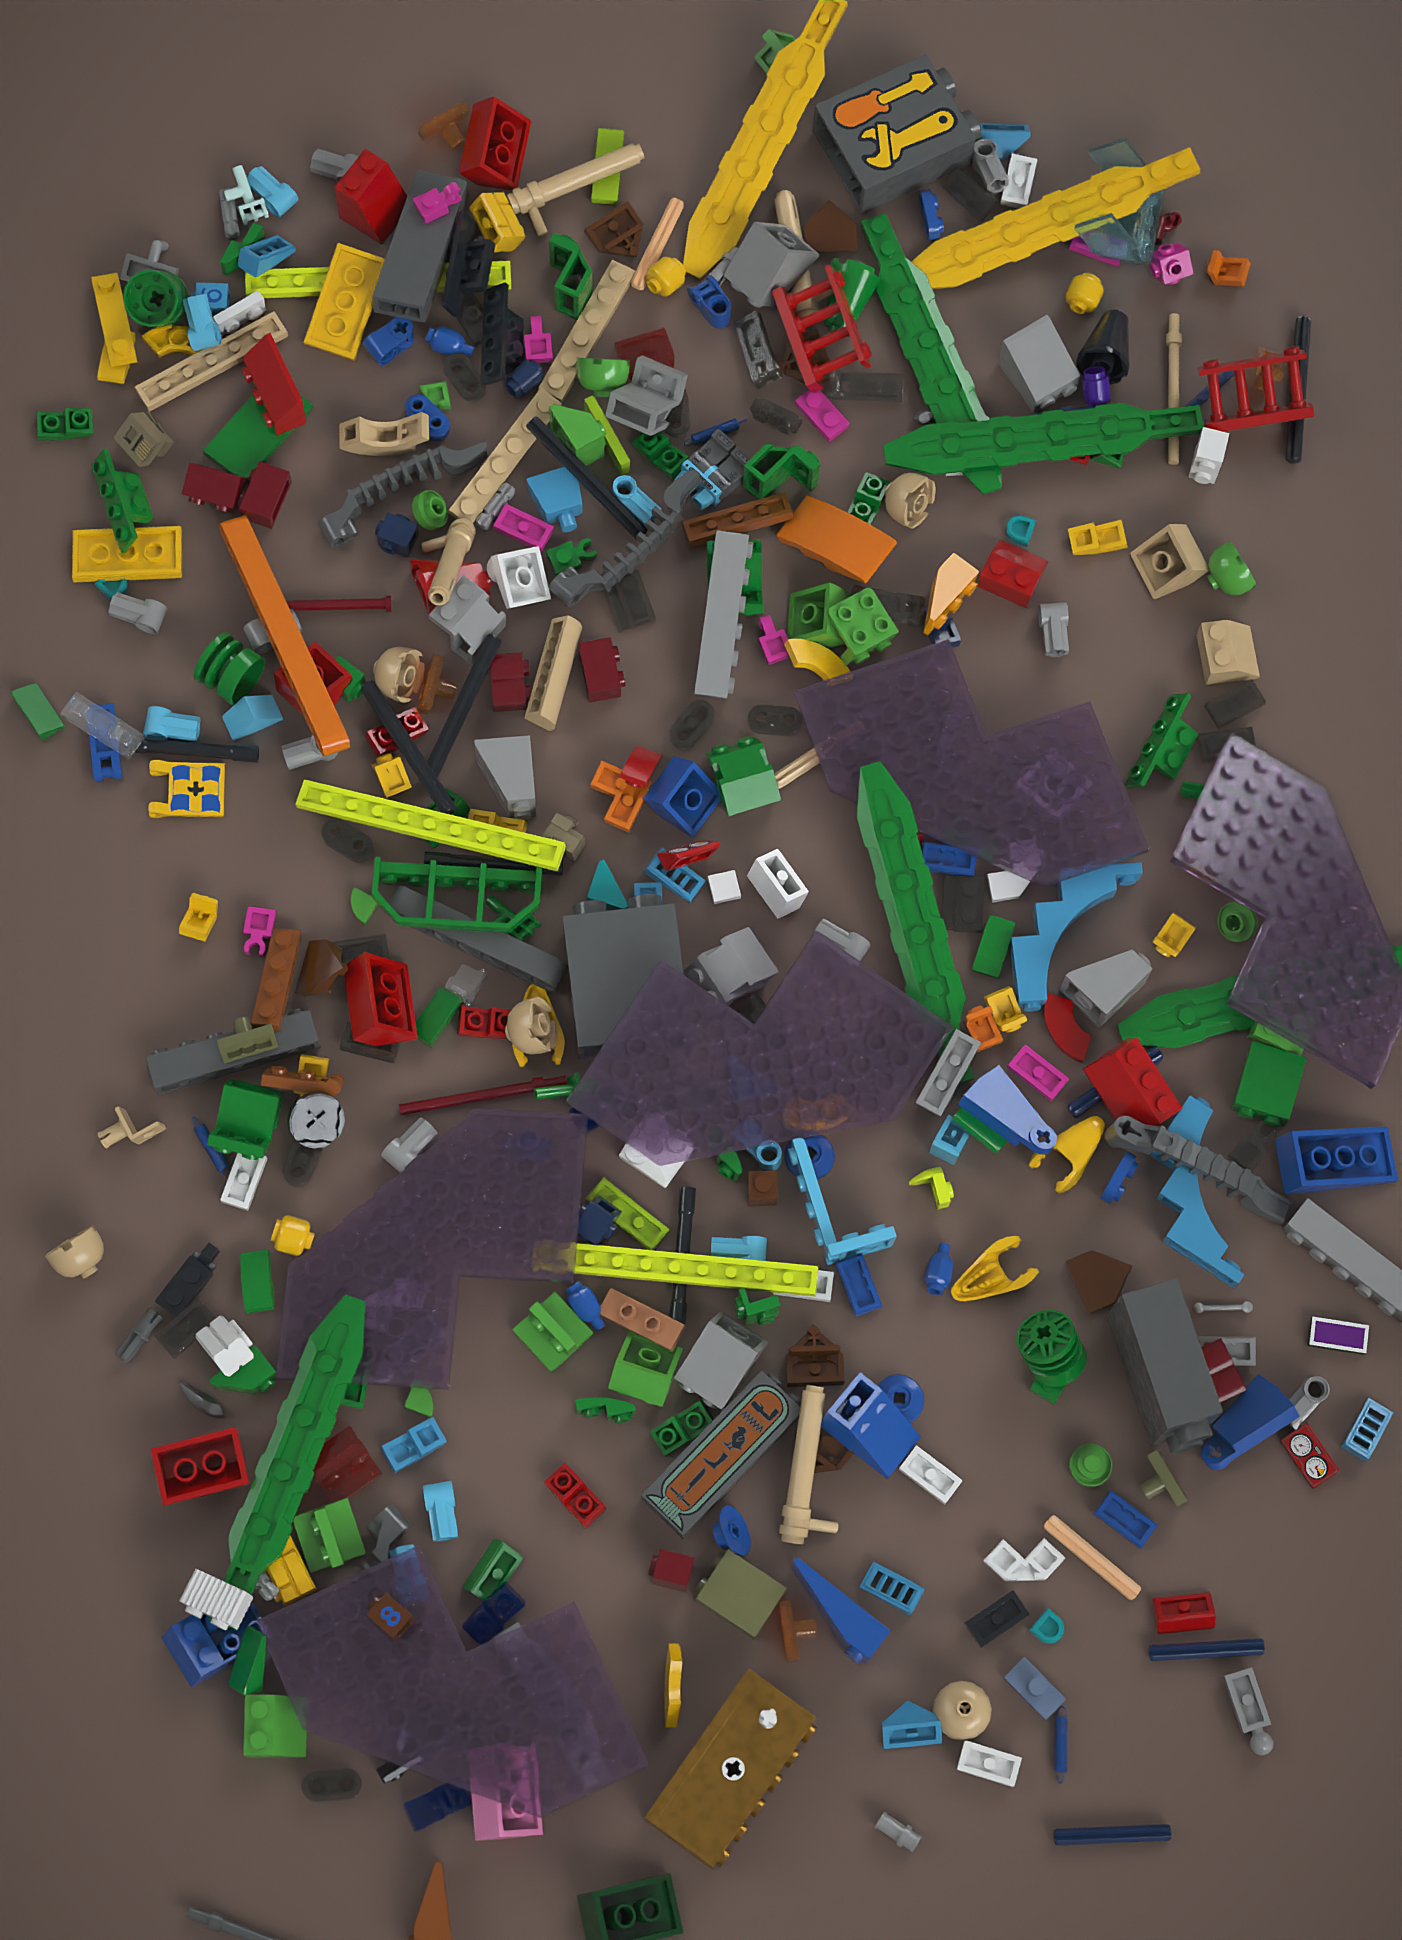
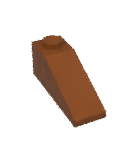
M435 1862L413 1928L414 1935L409 1936V1940H452L442 1862Z

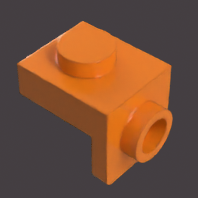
M1213 250L1211 259L1207 261L1206 271L1214 285L1244 287L1251 263L1248 258L1223 257L1220 250Z
M981 1005L972 1008L967 1012L968 1015L965 1016L963 1022L968 1035L981 1042L976 1053L1003 1042V1038L992 1016L993 1010L991 1006L983 1008Z

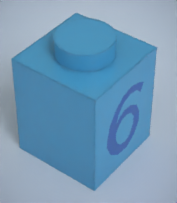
M196 283L195 292H191V297L201 294L207 295L212 317L230 307L231 295L228 283Z

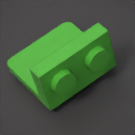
M866 588L830 607L827 611L829 619L848 648L840 657L845 666L853 662L856 665L861 664L870 658V653L875 650L878 653L885 651L892 646L891 640L899 632L871 588Z

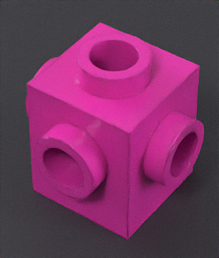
M1180 243L1173 245L1165 244L1160 246L1157 251L1150 253L1151 263H1149L1151 275L1165 285L1176 284L1180 282V279L1194 274L1189 249Z

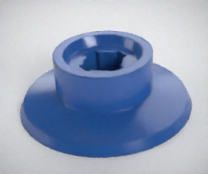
M807 1131L795 1135L788 1142L784 1152V1159L788 1170L794 1176L800 1175L798 1166H793L790 1161L788 1149L792 1148L791 1143L793 1139L802 1138L806 1143L807 1150L811 1149L816 1154L811 1162L817 1180L823 1178L830 1172L834 1164L835 1152L832 1144L825 1136L817 1132Z
M897 1374L888 1376L879 1382L877 1386L886 1393L893 1403L894 1394H903L905 1396L904 1404H894L909 1423L919 1417L924 1407V1394L914 1379Z
M730 1505L724 1506L720 1511L719 1521L713 1525L714 1538L723 1550L730 1549L735 1554L746 1555L751 1546V1538L746 1522L737 1509Z

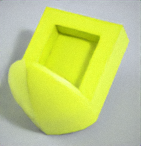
M940 1166L927 1169L909 1181V1185L931 1183L937 1210L949 1207L950 1198H954L951 1182L945 1181Z

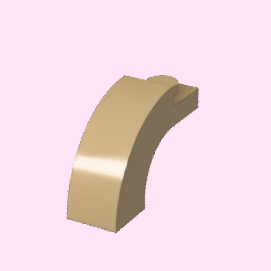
M420 412L391 422L370 421L359 416L340 423V449L368 456H392L416 451L417 444L429 440V415Z

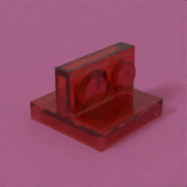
M348 1426L324 1443L313 1470L315 1480L331 1503L349 1498L383 1475L351 1426Z

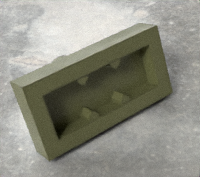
M240 1017L234 1021L235 1035L217 1040L224 1064L279 1047L272 1024L252 1029L248 1017Z
M1156 1450L1147 1455L1158 1473L1140 1484L1147 1498L1151 1499L1167 1489L1177 1506H1181L1189 1501L1161 1452Z

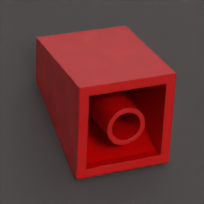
M365 148L334 187L339 218L382 245L398 225L407 199V194L388 163Z

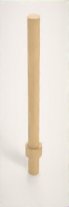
M1173 313L1169 315V333L1166 334V346L1169 347L1168 408L1179 407V347L1182 346V334L1179 333V314ZM1179 436L1168 438V464L1170 465L1179 464Z

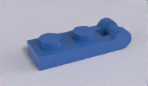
M111 703L87 706L95 782L104 781V778L108 777L122 779L123 772L115 705ZM111 760L112 766L102 767L101 761Z

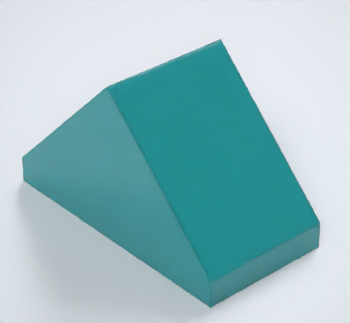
M605 860L599 861L587 895V901L606 902L607 911L628 909L629 905Z

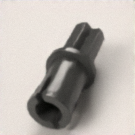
M148 1308L137 1325L129 1329L130 1334L116 1351L117 1357L126 1363L130 1362L143 1343L149 1342L147 1338L163 1318L159 1314L156 1315L154 1310Z

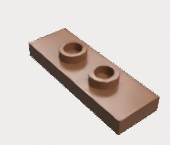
M610 1288L600 1306V1316L673 1352L686 1328L684 1324Z

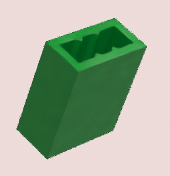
M1252 1041L1247 1050L1230 1110L1236 1111L1238 1116L1246 1119H1253V1117L1262 1119L1266 1125L1271 1127L1285 1126L1291 1116L1307 1057Z

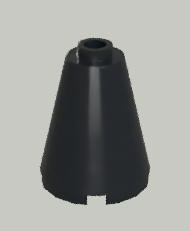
M1117 309L1106 311L1077 356L1076 364L1083 376L1084 370L1093 366L1105 368V372L1109 376V384H1117L1121 382L1124 376L1128 375L1129 319L1122 311Z

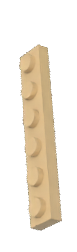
M614 260L611 261L538 390L542 387L559 402L563 403L577 379V358H589L628 290L636 272L635 270Z
M275 311L223 338L221 345L203 349L136 385L135 390L150 412L244 361L243 356L266 334L271 333L275 343L288 337V332Z
M541 387L447 513L456 520L466 518L473 523L536 440V437L526 428L527 423L537 416L547 425L550 421L549 406L553 404L561 406L562 403Z

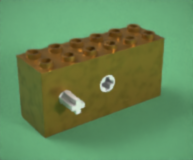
M748 1668L644 1817V1821L711 1870L715 1864L721 1867L731 1853L727 1847L732 1839L738 1843L749 1827L744 1823L748 1816L751 1815L755 1818L766 1801L761 1797L766 1790L772 1793L783 1778L779 1774L781 1768L784 1765L789 1768L800 1753L796 1749L799 1742L802 1741L806 1744L816 1730L817 1726L813 1722L817 1717ZM735 1764L738 1766L737 1773L739 1776L734 1774L730 1778L726 1775L728 1769L725 1766L732 1767Z

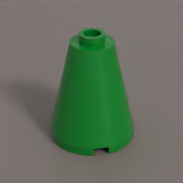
M833 258L830 265L836 271L840 270L845 279L846 285L843 286L856 322L878 286L882 274L879 272L875 275L873 267L855 260L847 259L845 264L839 263L840 258ZM834 293L827 297L826 307L837 302ZM841 312L825 319V325L829 327V332L846 326Z

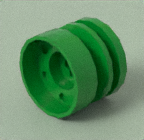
M162 270L138 272L130 278L123 294L124 306L129 316L138 324L148 327L174 325L180 321L186 313L182 299L189 298L188 289L182 279L174 273ZM159 294L164 295V299L161 300V303L156 302V299L159 298Z
M223 632L211 641L196 664L193 677L197 682L205 684V687L213 690L217 687V695L229 704L235 705L244 696H248L264 671L266 660L251 648L242 650L243 645L241 641L234 640L231 634Z
M1053 1309L1041 1310L1030 1315L1020 1325L1016 1335V1344L1036 1381L1049 1387L1063 1386L1074 1381L1082 1374L1087 1364V1352L1071 1318L1065 1313Z

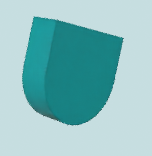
M1023 515L1011 517L1005 529L1007 538L1016 544L1027 547L1037 520Z
M103 579L97 580L94 583L95 587L109 600H112V597L117 592L125 594L128 589L127 579H121V581H105Z
M1047 1608L1028 1631L1041 1642L1053 1644L1062 1638L1064 1623L1051 1609Z

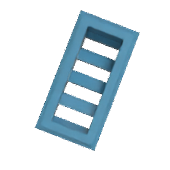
M276 235L241 248L238 266L253 277H258L293 254L296 247Z
M662 847L650 860L643 873L656 882H662V886L690 903L706 880L688 866L676 868L670 878L665 876L668 871H665L664 867L661 871L656 869L661 862L657 854L665 851ZM682 873L685 876L677 885L676 883H674V881L677 879L679 874ZM691 879L694 883L686 892L683 888Z
M1367 1398L1340 1447L1366 1462L1379 1442L1393 1412ZM1369 1408L1383 1415L1382 1421L1367 1413ZM1364 1418L1378 1425L1377 1430L1363 1422ZM1359 1427L1372 1434L1373 1437L1370 1439L1358 1432ZM1354 1437L1367 1443L1368 1446L1365 1448L1353 1441Z
M875 1562L872 1563L859 1586L862 1590L908 1616H911L925 1591L923 1587ZM876 1573L883 1574L875 1588L871 1587L870 1584ZM887 1578H890L893 1581L885 1594L881 1592V1589ZM897 1584H900L903 1587L897 1598L894 1599L891 1595ZM909 1589L913 1593L908 1603L904 1604L901 1601Z

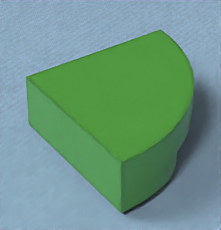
M446 381L420 385L422 395L427 397L437 408L451 409Z
M354 887L351 894L352 910L357 920L366 926L378 904L372 896Z
M415 1380L404 1407L432 1418L434 1407L431 1394L422 1383Z

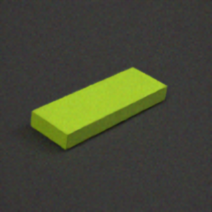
M598 128L595 158L622 148L624 130ZM621 171L593 182L591 203L618 204Z
M592 395L584 399L585 412L591 413L595 421L600 420L606 430V435H604L606 441L605 448L621 476L629 473L630 459L595 396L593 397Z
M604 1177L586 1197V1201L590 1203L600 1195L621 1210L622 1213L615 1224L647 1250L654 1251L670 1232L669 1228Z

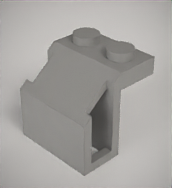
M643 355L638 357L632 382L611 391L605 417L650 436L666 429L669 422L665 420L671 408L680 404L688 374ZM616 400L626 403L615 407Z
M464 575L454 585L449 601L444 605H437L429 614V619L450 635L451 650L471 666L486 636L491 634L497 637L506 626V614L503 611L498 614L489 604V595ZM464 642L470 647L468 654L459 648Z
M749 927L725 936L720 940L722 945L701 953L684 970L713 1016L721 1014L734 999L765 987L779 973Z

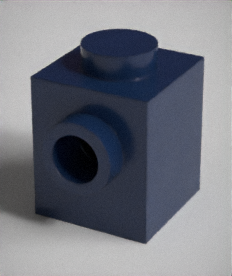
M387 513L384 521L380 520L375 529L378 546L388 554L394 555L397 553L408 558L419 536L418 524L411 522L409 518L402 514L393 515Z
M599 1195L589 1205L584 1204L575 1217L579 1221L573 1229L579 1232V1236L588 1243L597 1245L604 1239L608 1241L618 1228L614 1224L622 1211Z

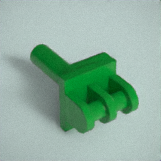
M493 895L487 899L486 904L499 914L492 922L507 923L516 916L513 911ZM531 915L511 933H508V935L525 942L524 939L527 936L531 937L533 935L532 931L535 928H540L541 923Z
M576 1072L567 1078L568 1084L534 1088L535 1099L550 1098L556 1101L562 1096L570 1095L573 1106L580 1103L583 1097L595 1091L597 1082L593 1078L580 1079L579 1072Z

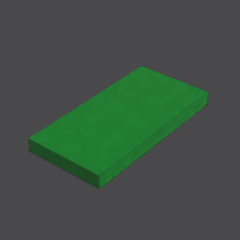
M253 395L203 450L205 456L226 472L247 477L245 485L248 482L251 470H256L259 461L265 463L296 429L294 428L276 435L273 427H267L262 415L265 412L263 405L258 406ZM301 396L306 417L314 407L312 403Z

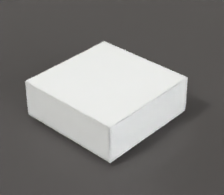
M735 870L708 876L714 904L741 899Z

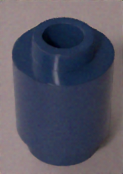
M526 359L506 376L507 380L503 384L506 390L514 398L518 399L520 396H525L543 380V369L536 361L532 360L530 362Z

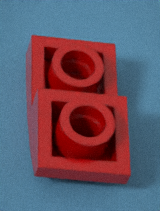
M415 707L397 714V717L413 741L428 732L429 728ZM384 725L367 731L364 736L377 757L399 749Z
M637 745L625 763L619 778L626 780L625 783L632 787H646L651 781L654 770L660 764L662 754Z
M461 1006L458 1014L457 1035L508 1039L505 1027L511 1010L496 1007L482 1009Z
M566 1463L544 1481L549 1490L585 1529L607 1509Z

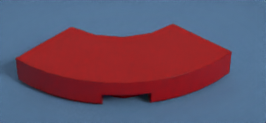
M1047 993V1001L1043 1006L1045 1026L1055 1042L1054 1044L1068 1057L1083 1063L1092 1035L1083 1031L1075 1022L1072 1012L1073 1001Z

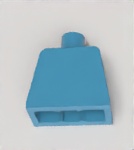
M565 467L526 479L527 491L546 523L552 524L559 521L562 532H570L577 528L574 516L583 513L579 481Z

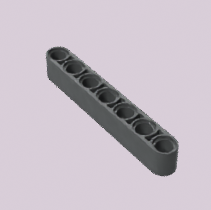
M397 886L388 902L400 917L426 918L428 897L407 887ZM434 900L432 919L476 921V919ZM411 927L550 992H555L568 968L567 964L561 959L506 933Z

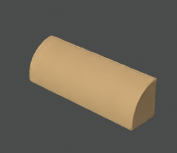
M569 615L554 618L551 621L524 719L548 731L555 729L583 628L579 621Z

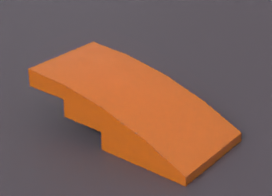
M808 495L794 511L793 519L787 520L776 534L781 543L800 549L803 556L822 562L827 570L863 583L868 582L897 544L894 538L865 521Z

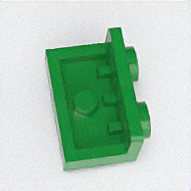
M745 1288L738 1290V1296L735 1298L734 1303L738 1320L744 1319L745 1326L754 1323L764 1326L774 1322V1317L779 1315L781 1306L777 1295L749 1303Z

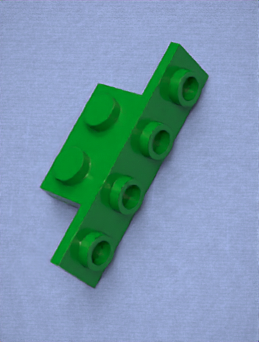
M103 449L91 464L92 472L95 475L120 552L126 553L138 538L133 522L149 523L153 518V514L139 473L115 471L108 449Z
M1189 693L1172 694L1166 700L1160 718L1154 723L1153 731L1148 741L1142 746L1141 754L1136 764L1129 771V777L1125 783L1127 788L1144 787L1153 769H1156L1168 780L1176 778L1199 734L1180 719L1191 698Z

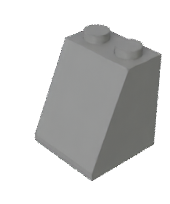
M754 222L724 276L731 281V286L735 290L743 292L749 297L748 301L758 308L762 306L774 307L776 301L772 291L782 287L788 292L818 259L819 254L786 225Z
M1048 315L1003 340L998 365L1033 413L1039 409H1048L1055 403L1056 399L1061 396L1068 397L1077 390L1080 374Z
M530 735L475 740L477 764L508 817L528 820L531 816H536Z
M1129 950L1070 971L1065 976L1059 991L1068 1000L1073 1001V1004L1100 1029L1146 983L1153 968L1150 966V961L1143 954H1137L1134 950Z
M720 1311L708 1322L674 1379L679 1381V1386L690 1393L696 1392L702 1396L703 1402L708 1406L722 1410L728 1405L769 1342Z

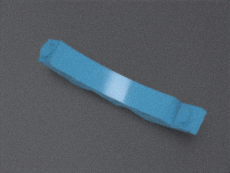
M1141 862L1058 870L1056 883L1059 901L1035 903L1032 911L1035 935L1012 937L1009 943L1014 992L1020 1009L1024 1008L1026 1012L1040 1010L1047 1001V973L1050 958L1059 939L1067 928L1087 910L1113 898L1117 890L1116 883L1127 886L1139 881L1143 873Z
M1189 1096L1167 1131L1177 1132L1180 1134V1137L1186 1140L1191 1139L1200 1146L1202 1134L1214 1110L1209 1108V1103L1204 1099ZM1153 1151L1150 1155L1152 1158L1174 1171L1156 1199L1180 1214L1162 1242L1235 1289L1245 1274L1240 1271L1241 1268L1233 1261L1221 1259L1228 1245L1218 1234L1205 1210L1200 1195L1197 1172L1193 1175L1190 1174L1189 1167L1184 1164L1179 1168L1175 1167V1160L1170 1157L1162 1161L1160 1160L1161 1153Z

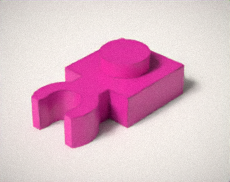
M248 906L243 931L244 936H250V939L244 945L246 955L250 954L251 947L259 946L260 957L265 956L266 946L263 940L271 939L276 919V910Z

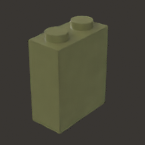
M728 1549L725 1555L719 1552L710 1566L714 1569L710 1578L706 1579L703 1577L694 1591L698 1594L696 1602L754 1640L787 1588Z

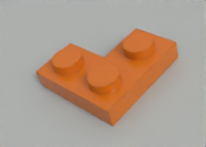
M601 761L590 784V788L614 798L604 818V822L629 833L644 803L643 797L651 788L652 782L650 781L646 787H632L625 783L626 780L619 778L622 769Z

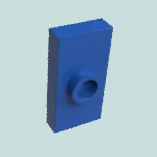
M923 841L922 854L925 865L929 867L930 872L974 878L978 849Z
M862 1253L835 1263L855 1317L882 1308V1303Z
M1112 1490L1109 1491L1093 1513V1515L1138 1549L1143 1547L1158 1526Z

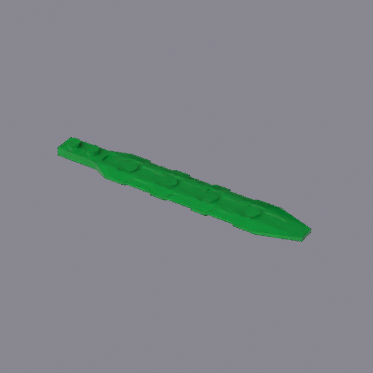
M886 213L862 220L860 226L882 274L876 290L885 313L890 316L900 339L899 345L905 359L909 360L920 385L919 391L925 404L929 406L936 424L955 421L957 423L990 420L988 416H985L974 391L975 385L969 371L965 370L955 348V340L950 328L943 321L934 300L935 294L926 274L905 258ZM1001 467L971 468L961 472L982 495L1002 489Z
M1125 403L1098 405L1091 409L1065 412L1053 410L1044 411L1038 415L991 417L990 420L967 423H957L955 421L928 424L884 444L883 451L887 466L938 475L964 472L965 469L989 466L1000 468L1017 466L1018 463L1042 460L1053 462L1070 460V457L1095 454L1106 456L1131 453L1151 439L1201 434L1204 425L1200 405L1146 411Z
M881 761L860 767L857 820L864 845L868 848L876 876V888L880 900L883 901L890 925V937L894 952L898 954L905 978V991L912 1015L932 1033L940 1059L955 1030L961 1031L959 1025L966 997L959 972L955 970L947 942L949 937L944 919L940 917L932 886L934 884L930 870L925 865L917 836L919 831L911 803ZM970 1065L960 1083L974 1080Z
M1353 944L1327 951L1326 954L1298 962L1292 960L1277 964L1274 968L1245 976L1239 974L1224 978L1221 982L1189 990L1186 988L1160 995L1118 1023L1121 1041L1137 1037L1144 1047L1175 1049L1202 1042L1207 1037L1222 1033L1251 1029L1267 989L1273 984H1278L1302 995L1317 1008L1339 1002L1345 1004L1367 998L1387 979L1402 975V945L1378 950Z
M345 1294L310 1335L298 1364L300 1368L288 1398L283 1401L276 1418L278 1422L265 1453L261 1455L254 1474L256 1476L243 1508L239 1509L228 1535L231 1564L224 1582L247 1592L251 1596L260 1575L282 1556L293 1529L291 1526L302 1497L305 1492H308L314 1477V1467L326 1438H329L337 1420L335 1416L348 1384L352 1383L362 1358L366 1308L364 1300ZM228 1626V1628L238 1631V1629Z

